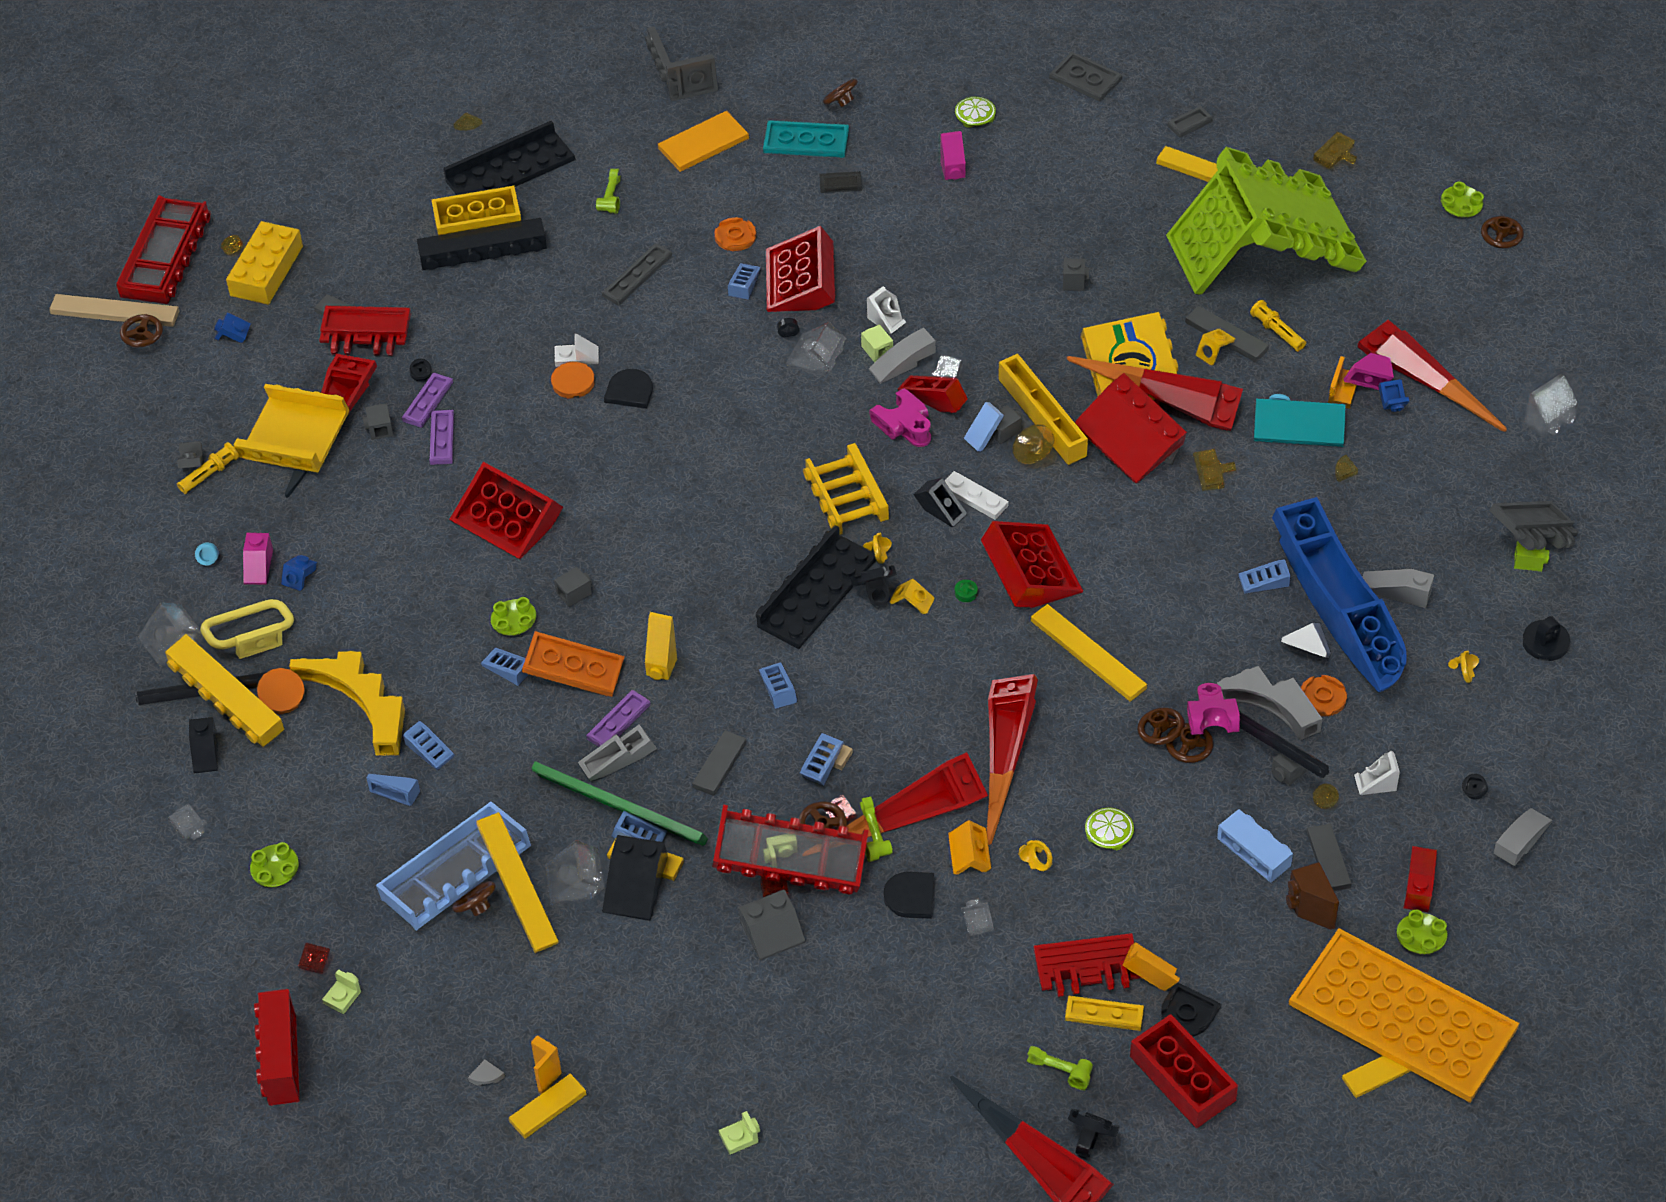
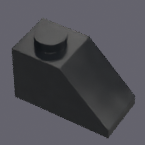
M943 478L927 481L913 494L926 512L951 527H954L967 514Z
M213 717L190 719L189 743L193 773L218 771L217 729Z

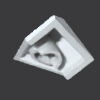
M884 286L867 298V318L876 325L880 324L889 334H892L906 323L902 319L896 295L886 290Z
M1311 623L1284 636L1281 640L1283 643L1329 658L1330 650L1320 623Z
M1390 751L1382 755L1371 766L1366 767V770L1361 774L1356 773L1354 775L1359 794L1367 795L1396 791L1400 771L1395 754Z

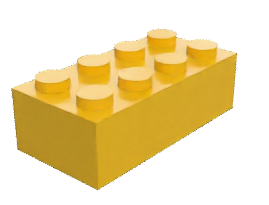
M514 186L431 199L438 235L521 221Z
M261 221L226 278L230 296L269 305L303 247L300 230Z

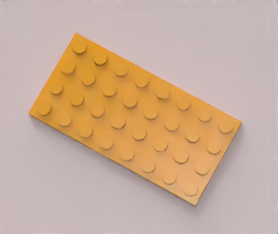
M1338 928L1295 990L1288 1004L1469 1103L1475 1097L1519 1027V1023L1340 928Z

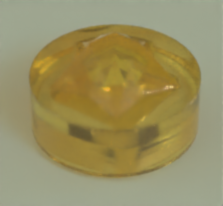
M231 235L223 240L221 248L225 254L230 255L242 247L243 241L238 235Z
M1322 784L1313 793L1314 803L1323 809L1333 807L1339 799L1337 789L1331 784Z

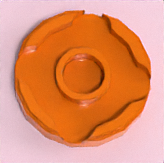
M739 217L721 221L714 231L715 241L718 246L729 251L747 249L756 239V229L752 222L743 221V218Z
M580 362L562 364L551 375V384L554 392L564 398L572 399L575 396H585L594 387L595 381L592 369Z
M272 669L259 680L257 687L258 698L276 714L289 713L298 708L303 700V681L298 674L290 669Z
M1321 675V677L1315 678L1313 676L1303 682L1301 689L1320 716H1331L1339 713L1347 702L1345 686L1334 677Z

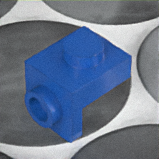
M227 312L223 320L219 318L214 327V330L217 331L214 339L219 340L223 334L243 343L251 323Z
M1401 379L1378 384L1384 410L1391 409V412L1401 411L1409 403V397H1405Z
M302 555L287 561L283 565L281 584L299 591L302 590L305 577L316 570L317 562L309 560L308 557Z

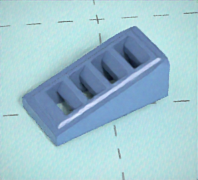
M740 263L728 284V296L749 300L761 267Z
M1283 559L1239 573V579L1245 594L1288 587L1290 584V573L1286 561ZM1258 576H1261L1263 581L1259 582ZM1248 578H1252L1254 584L1250 585Z
M494 648L481 662L483 667L517 686L529 675L522 672L526 658L498 648ZM496 655L499 656L494 663L491 662ZM504 659V663L502 665H499V663Z
M781 662L759 669L775 709L797 703L795 689ZM780 673V675L768 678L769 675Z
M421 721L417 722L403 734L405 745L436 770L454 757V753ZM433 746H436V747H435L434 749H432L429 753L427 752V751L430 750ZM441 751L443 752L438 758H436V759L433 758V757H435L439 752H441Z
M821 733L800 771L801 776L824 785L844 742ZM824 742H827L834 745L835 747L832 750L830 748L823 746ZM820 751L829 753V757L820 755ZM816 759L824 761V766L816 763ZM813 767H815L817 769H820L821 771L818 774L811 770Z
M368 774L366 777L370 792L409 806L413 804L420 793L418 780L413 778Z
M623 810L611 837L616 839L617 835L650 840L653 833L658 834L655 841L662 842L667 830ZM625 825L630 826L628 830L624 828ZM634 828L639 829L637 834L633 833ZM644 830L648 831L645 838L641 836Z

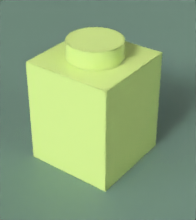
M880 324L861 333L862 348L874 362L893 347V340Z

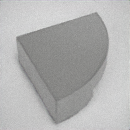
M484 1060L471 1073L468 1080L475 1085L495 1084L501 1081L505 1075L500 1069Z

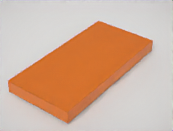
M535 631L522 672L612 697L625 656Z

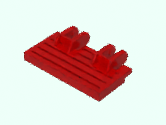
M325 306L319 341L320 343H329L330 336H332V354H337L339 341H345L344 353L345 355H350L352 343L372 344L373 337H375L373 346L374 356H379L382 342H387V355L393 356L395 341L396 345H405L411 310L410 308Z
M1132 933L1034 945L1033 951L1041 990H1051V981H1055L1057 995L1063 996L1065 990L1062 980L1070 979L1073 995L1079 994L1078 978L1080 979L1081 986L1102 983L1101 975L1105 977L1107 989L1113 990L1114 979L1112 974L1120 973L1121 985L1123 988H1129L1128 972L1130 979L1141 978L1122 966L1131 945L1134 944Z

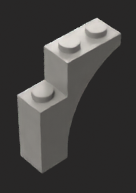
M1256 666L1217 682L1221 687L1224 699L1236 698V702L1252 704L1270 711L1282 719L1293 730L1299 740L1321 732L1322 717L1294 678L1280 681L1272 686L1260 667Z

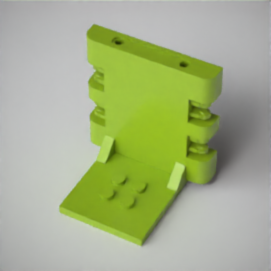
M1225 147L1218 156L1216 163L1218 171L1166 234L1194 293L1198 295L1204 293L1241 247L1252 243L1277 251H1284L1292 247L1299 257L1313 261L1319 257H1325L1331 266L1351 272L1359 271L1367 262L1354 239V234L1350 232L1331 196L1330 190L1327 189L1320 175L1299 169L1294 176L1288 177L1280 163L1267 159L1262 167H1256V165H1253L1248 153Z

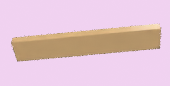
M60 294L55 295L49 309L50 313L54 315L122 322L136 315L148 314L158 318L162 326L171 327L174 326L179 314L178 306Z

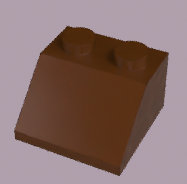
M1320 863L1291 870L1290 881H1288L1289 891L1288 895H1286L1288 907L1294 909L1297 917L1330 930L1334 929L1339 900Z

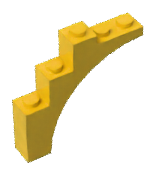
M338 652L337 659H290V670L298 674L301 680L312 681L337 689L353 699L362 708L373 727L375 755L400 754L405 713L403 698L396 696L383 697L384 683L382 674H363L364 661L361 652Z

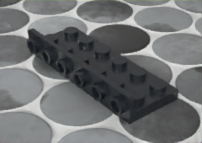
M549 121L446 166L443 170L446 183L456 195L508 186L516 187L575 161V155L555 132L554 123Z
M834 525L830 531L825 532L819 544L811 548L809 555L804 561L801 560L798 563L796 570L784 579L781 587L773 591L766 604L759 607L756 612L757 627L800 649L853 588L850 577L856 575L857 579L860 578L861 573L867 571L876 561L874 552L841 536L839 527Z

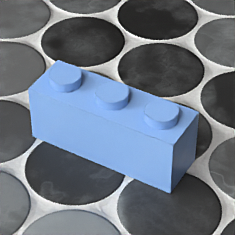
M1240 809L1218 826L1217 839L1270 883L1291 867L1293 853L1290 848L1285 844H1281L1273 837L1270 831L1260 827L1250 815L1243 813Z

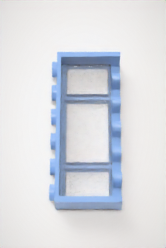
M489 802L379 882L376 887L380 898L411 924L415 930H418L497 871L476 825L477 820L499 812L518 854H521L531 846L527 831L494 803Z

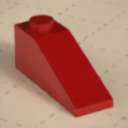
M910 375L898 388V391L905 388L923 404L940 412L956 413L968 400L958 378Z
M1412 846L1404 909L1429 912L1437 850Z

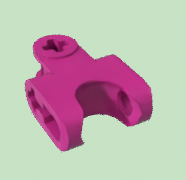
M905 388L896 392V404L899 407L886 409L876 405L869 410L871 421L891 439L894 440L902 435L912 445L917 447H924L931 442V434L929 432L931 425L927 419L929 417L928 410L919 399Z
M1205 683L1198 686L1199 701H1187V714L1191 735L1204 734L1203 730L1209 726L1224 727L1228 733L1240 732V714L1236 698L1224 699L1221 687L1218 684Z

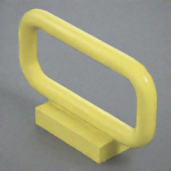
M270 599L210 617L201 624L200 631L211 647L222 650L236 647V654L239 659L281 646L282 631L289 629L293 625L294 617L282 601ZM271 608L279 610L285 619L283 622L226 640L216 639L210 631V628Z

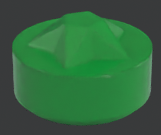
M961 580L955 585V597L961 602H971L978 595V587L971 580Z

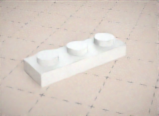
M955 471L945 480L957 499L994 520L1008 507L1009 501Z

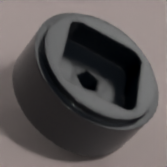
M794 318L780 320L777 324L778 334L783 338L796 336L799 332L797 320Z
M416 359L411 363L409 373L414 380L424 381L430 377L432 368L427 360Z
M1470 774L1463 780L1462 789L1469 798L1480 799L1487 793L1488 784L1483 776Z

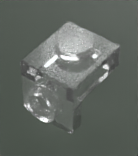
M941 354L935 371L932 370L930 375L931 377L957 378L963 362L960 359Z
M189 803L168 818L185 841L191 837L193 840H196L205 833L204 828L207 825V821L205 819L201 820Z
M980 898L966 901V907H962L961 912L964 913L969 937L995 931L988 901L981 903Z

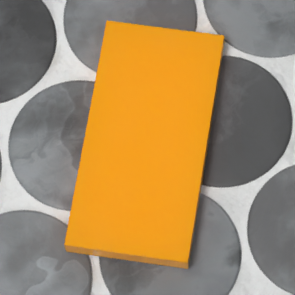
M724 111L658 143V149L681 172L749 139V133L727 111Z

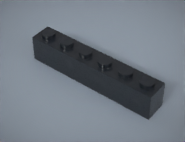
M541 217L417 239L422 270H434L439 267L456 266L462 263H474L479 260L497 259L502 256L547 249Z

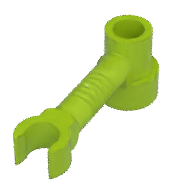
M610 169L609 182L604 198H597L596 200L597 210L618 213L620 199L613 196L616 185L621 179V176H618L619 169Z
M870 796L861 798L862 802H860L861 810L866 817L873 841L866 844L865 855L868 862L879 860V857L892 854L890 841H883L875 816L873 800Z
M1030 1047L1027 1053L1029 1055L1028 1063L1041 1066L1047 1065L1070 1073L1068 1084L1071 1087L1080 1090L1087 1089L1091 1079L1090 1073L1093 1068V1064L1089 1060L1080 1059L1078 1064H1074L1047 1055L1046 1052L1038 1047Z

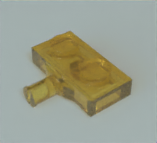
M1337 131L1314 154L1313 160L1329 169L1343 159L1354 164L1357 156L1349 153V151L1354 147L1355 140Z
M1215 449L1193 453L1202 491L1224 488L1223 473L1236 471L1235 462L1221 464L1217 459Z

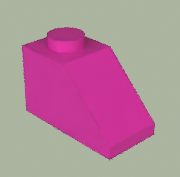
M961 131L941 134V166L945 180L965 177V155Z
M1373 353L1368 354L1352 366L1344 377V382L1379 390V383L1391 381L1394 378L1390 357Z
M246 533L243 549L244 584L267 585L273 553L269 533Z

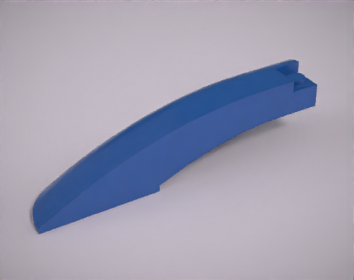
M1317 497L1276 508L1272 519L1281 535L1279 542L1304 591L1324 624L1351 662L1378 692L1390 688L1400 678L1406 665V648L1383 599L1377 597L1352 563Z

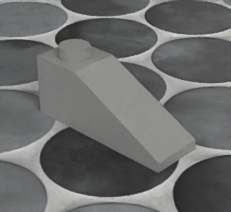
M1414 569L1367 571L1362 576L1377 596L1423 608L1427 606L1434 580V574Z

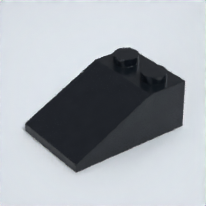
M621 835L616 836L610 858L602 908L603 913L651 920L668 858L664 842Z

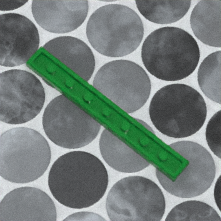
M536 761L531 768L534 773L544 779L623 812L624 810L696 844L703 846L708 840L700 831Z

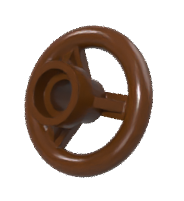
M851 79L837 87L823 99V103L827 105L838 101L840 107H843L854 99L851 90L857 85V79Z
M1506 216L1492 217L1486 220L1481 227L1483 239L1488 244L1498 248L1513 247L1519 244L1524 236L1522 226L1516 220ZM1489 226L1496 231L1497 237L1495 240L1488 235L1487 229ZM1517 234L1515 239L1502 242L1503 238L1508 235Z
M148 314L136 315L123 323L120 329V337L129 346L146 347L155 343L160 338L163 326L155 316ZM141 321L140 325L135 329L127 331L130 325ZM149 321L156 325L155 334L148 331Z
M1157 708L1149 711L1140 719L1137 730L1139 736L1145 742L1162 745L1177 739L1181 735L1185 722L1183 716L1178 711L1171 708ZM1147 722H1150L1154 728L1152 736L1145 732ZM1177 726L1173 733H1171L1168 736L1161 737L1162 732H1165L1168 728Z
M1185 723L1184 728L1181 730L1180 739L1182 747L1179 752L1174 748L1173 741L1167 743L1166 747L1175 759L1186 763H1195L1204 760L1210 755L1214 744L1213 738L1206 728L1203 730L1204 734H1202L1205 739L1200 738V734L1191 735L1189 723ZM1177 726L1172 728L1167 736L1173 733ZM1195 747H1206L1198 755L1187 756L1189 750Z
M830 802L812 803L799 816L801 824H805L806 818L810 814L814 819V824L815 822H822L825 824L824 828L829 829L838 825L846 827L847 824L846 816L842 809ZM817 809L831 810L838 817L828 818L821 816ZM803 836L812 843L822 844L823 839Z
M488 881L476 886L453 904V911L461 913L470 909L474 916L485 912L491 906L487 897L494 892L496 888L495 883Z

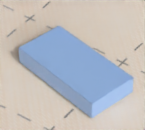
M985 402L964 439L977 451H983L1004 415L990 402Z

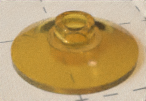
M1033 425L1024 429L1017 436L1013 444L1015 458L1023 464H1034L1044 459L1054 445L1052 431L1044 425Z

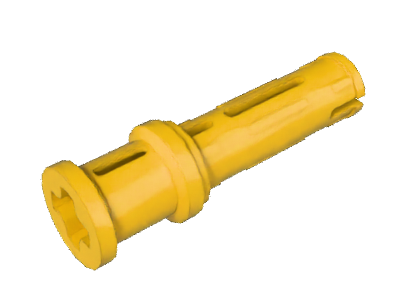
M1259 300L1253 305L1250 314L1261 320L1265 328L1274 330L1297 352L1306 346V341L1279 319V313L1267 307V303L1264 300Z
M226 442L221 450L209 455L208 461L176 483L177 487L184 494H187L188 491L215 471H222L225 469V465L233 459L237 460L239 458L237 450L232 444Z

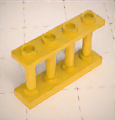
M856 443L847 445V455H845V458L814 467L810 458L805 459L806 468H803L806 481H811L813 495L815 497L819 496L820 508L823 513L827 512V519L831 529L834 525L838 526L841 535L843 534L842 523L873 514V516L877 515L880 522L889 520V506ZM847 466L848 468L852 467L854 470L853 474L822 483L819 475ZM854 482L860 483L862 486L861 490L832 499L827 492ZM862 498L865 500L869 499L870 501L869 506L840 515L835 508Z

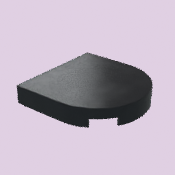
M638 369L619 371L609 381L604 396V403L647 409L653 390L651 378L647 373Z
M902 872L892 876L885 884L883 891L885 905L900 917L932 919L934 873Z
M1177 982L1162 1004L1161 1019L1171 1014L1192 1037L1197 1036L1209 1027L1221 1008V1003Z

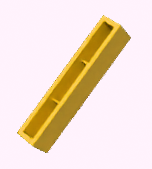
M1019 354L1000 361L999 381L1063 460L1069 465L1087 457L1088 438Z
M187 634L165 651L168 659L166 663L169 668L175 673L177 671L183 675V680L190 687L194 685L204 700L208 701L210 699L214 703L215 709L221 715L226 714L235 728L238 730L242 728L246 732L247 738L253 744L257 742L264 747L284 730L282 720Z

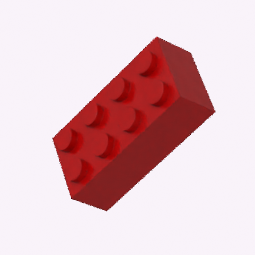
M289 989L258 993V1003H254V1011L259 1025H255L256 1040H259V1047H256L257 1062H260V1069H256L257 1083L261 1086V1095L267 1098L269 1106L300 1102L297 1020Z
M1171 1014L1131 1041L1130 1057L1196 1129L1236 1101L1238 1085Z

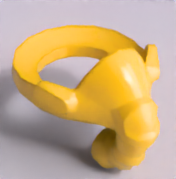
M877 533L873 536V540L864 543L863 547L870 551L873 548L877 562L883 564L888 559L886 552L890 549L892 542L890 539L882 537L881 533Z
M1464 651L1459 657L1451 659L1448 666L1456 669L1458 664H1461L1464 681L1471 683L1472 677L1475 676L1473 669L1478 665L1479 658L1476 655L1469 654V651Z
M1030 840L1027 842V845H1022L1019 848L1018 855L1020 859L1028 862L1031 869L1046 871L1051 867L1052 854L1043 842ZM1043 850L1046 852V864L1038 860L1036 852L1041 853Z

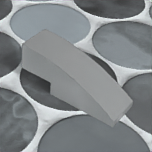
M922 328L890 348L869 368V371L880 384L917 367V361L936 353V341L925 328Z
M639 724L621 738L616 734L578 763L589 780L592 781L605 777L644 758L657 748Z
M1530 808L1512 823L1498 839L1493 854L1515 866L1521 857L1529 852L1551 824L1552 820Z

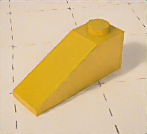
M650 612L645 654L646 675L655 680H669L677 661L673 617Z

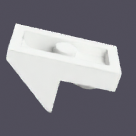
M575 334V345L555 346V367L568 362H580L586 365L599 364L598 346Z

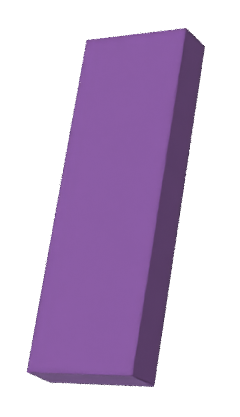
M433 372L402 416V421L422 428L432 411L435 410L453 384V379Z
M454 410L432 411L430 465L453 463Z
M631 690L586 735L587 740L599 747L616 734L620 736L651 705L650 701L634 690Z

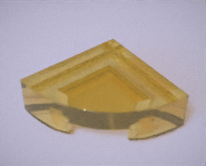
M465 112L453 124L454 129H475L482 124V119Z
M1347 455L1342 456L1337 461L1335 477L1338 482L1358 474L1357 467Z

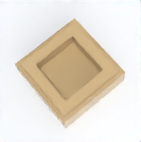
M830 743L827 746V748H830L832 750L835 747ZM845 745L842 746L833 765L834 768L839 770L844 768L853 753L852 748ZM823 752L822 755L825 757H829L830 754L827 752Z

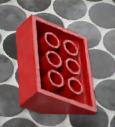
M821 226L766 249V300L768 312L818 310L835 303L833 240Z
M1125 373L1108 385L1074 422L1083 434L1136 484L1184 444L1187 433Z
M483 462L449 520L521 559L550 530L562 511L563 506Z
M992 521L981 538V542L1015 607L1034 608L1083 592L1048 524Z

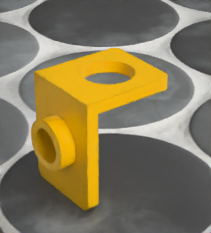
M1221 329L1202 335L1196 356L1209 365H1214L1220 347L1233 343L1235 338ZM1205 345L1212 349L1211 357L1205 356L1203 352Z
M912 578L897 586L889 602L894 604L905 598L922 614H927L934 601V596Z

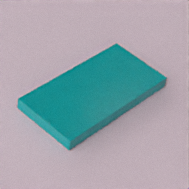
M768 120L763 153L845 158L849 125Z
M1256 398L1254 441L1343 447L1346 404Z

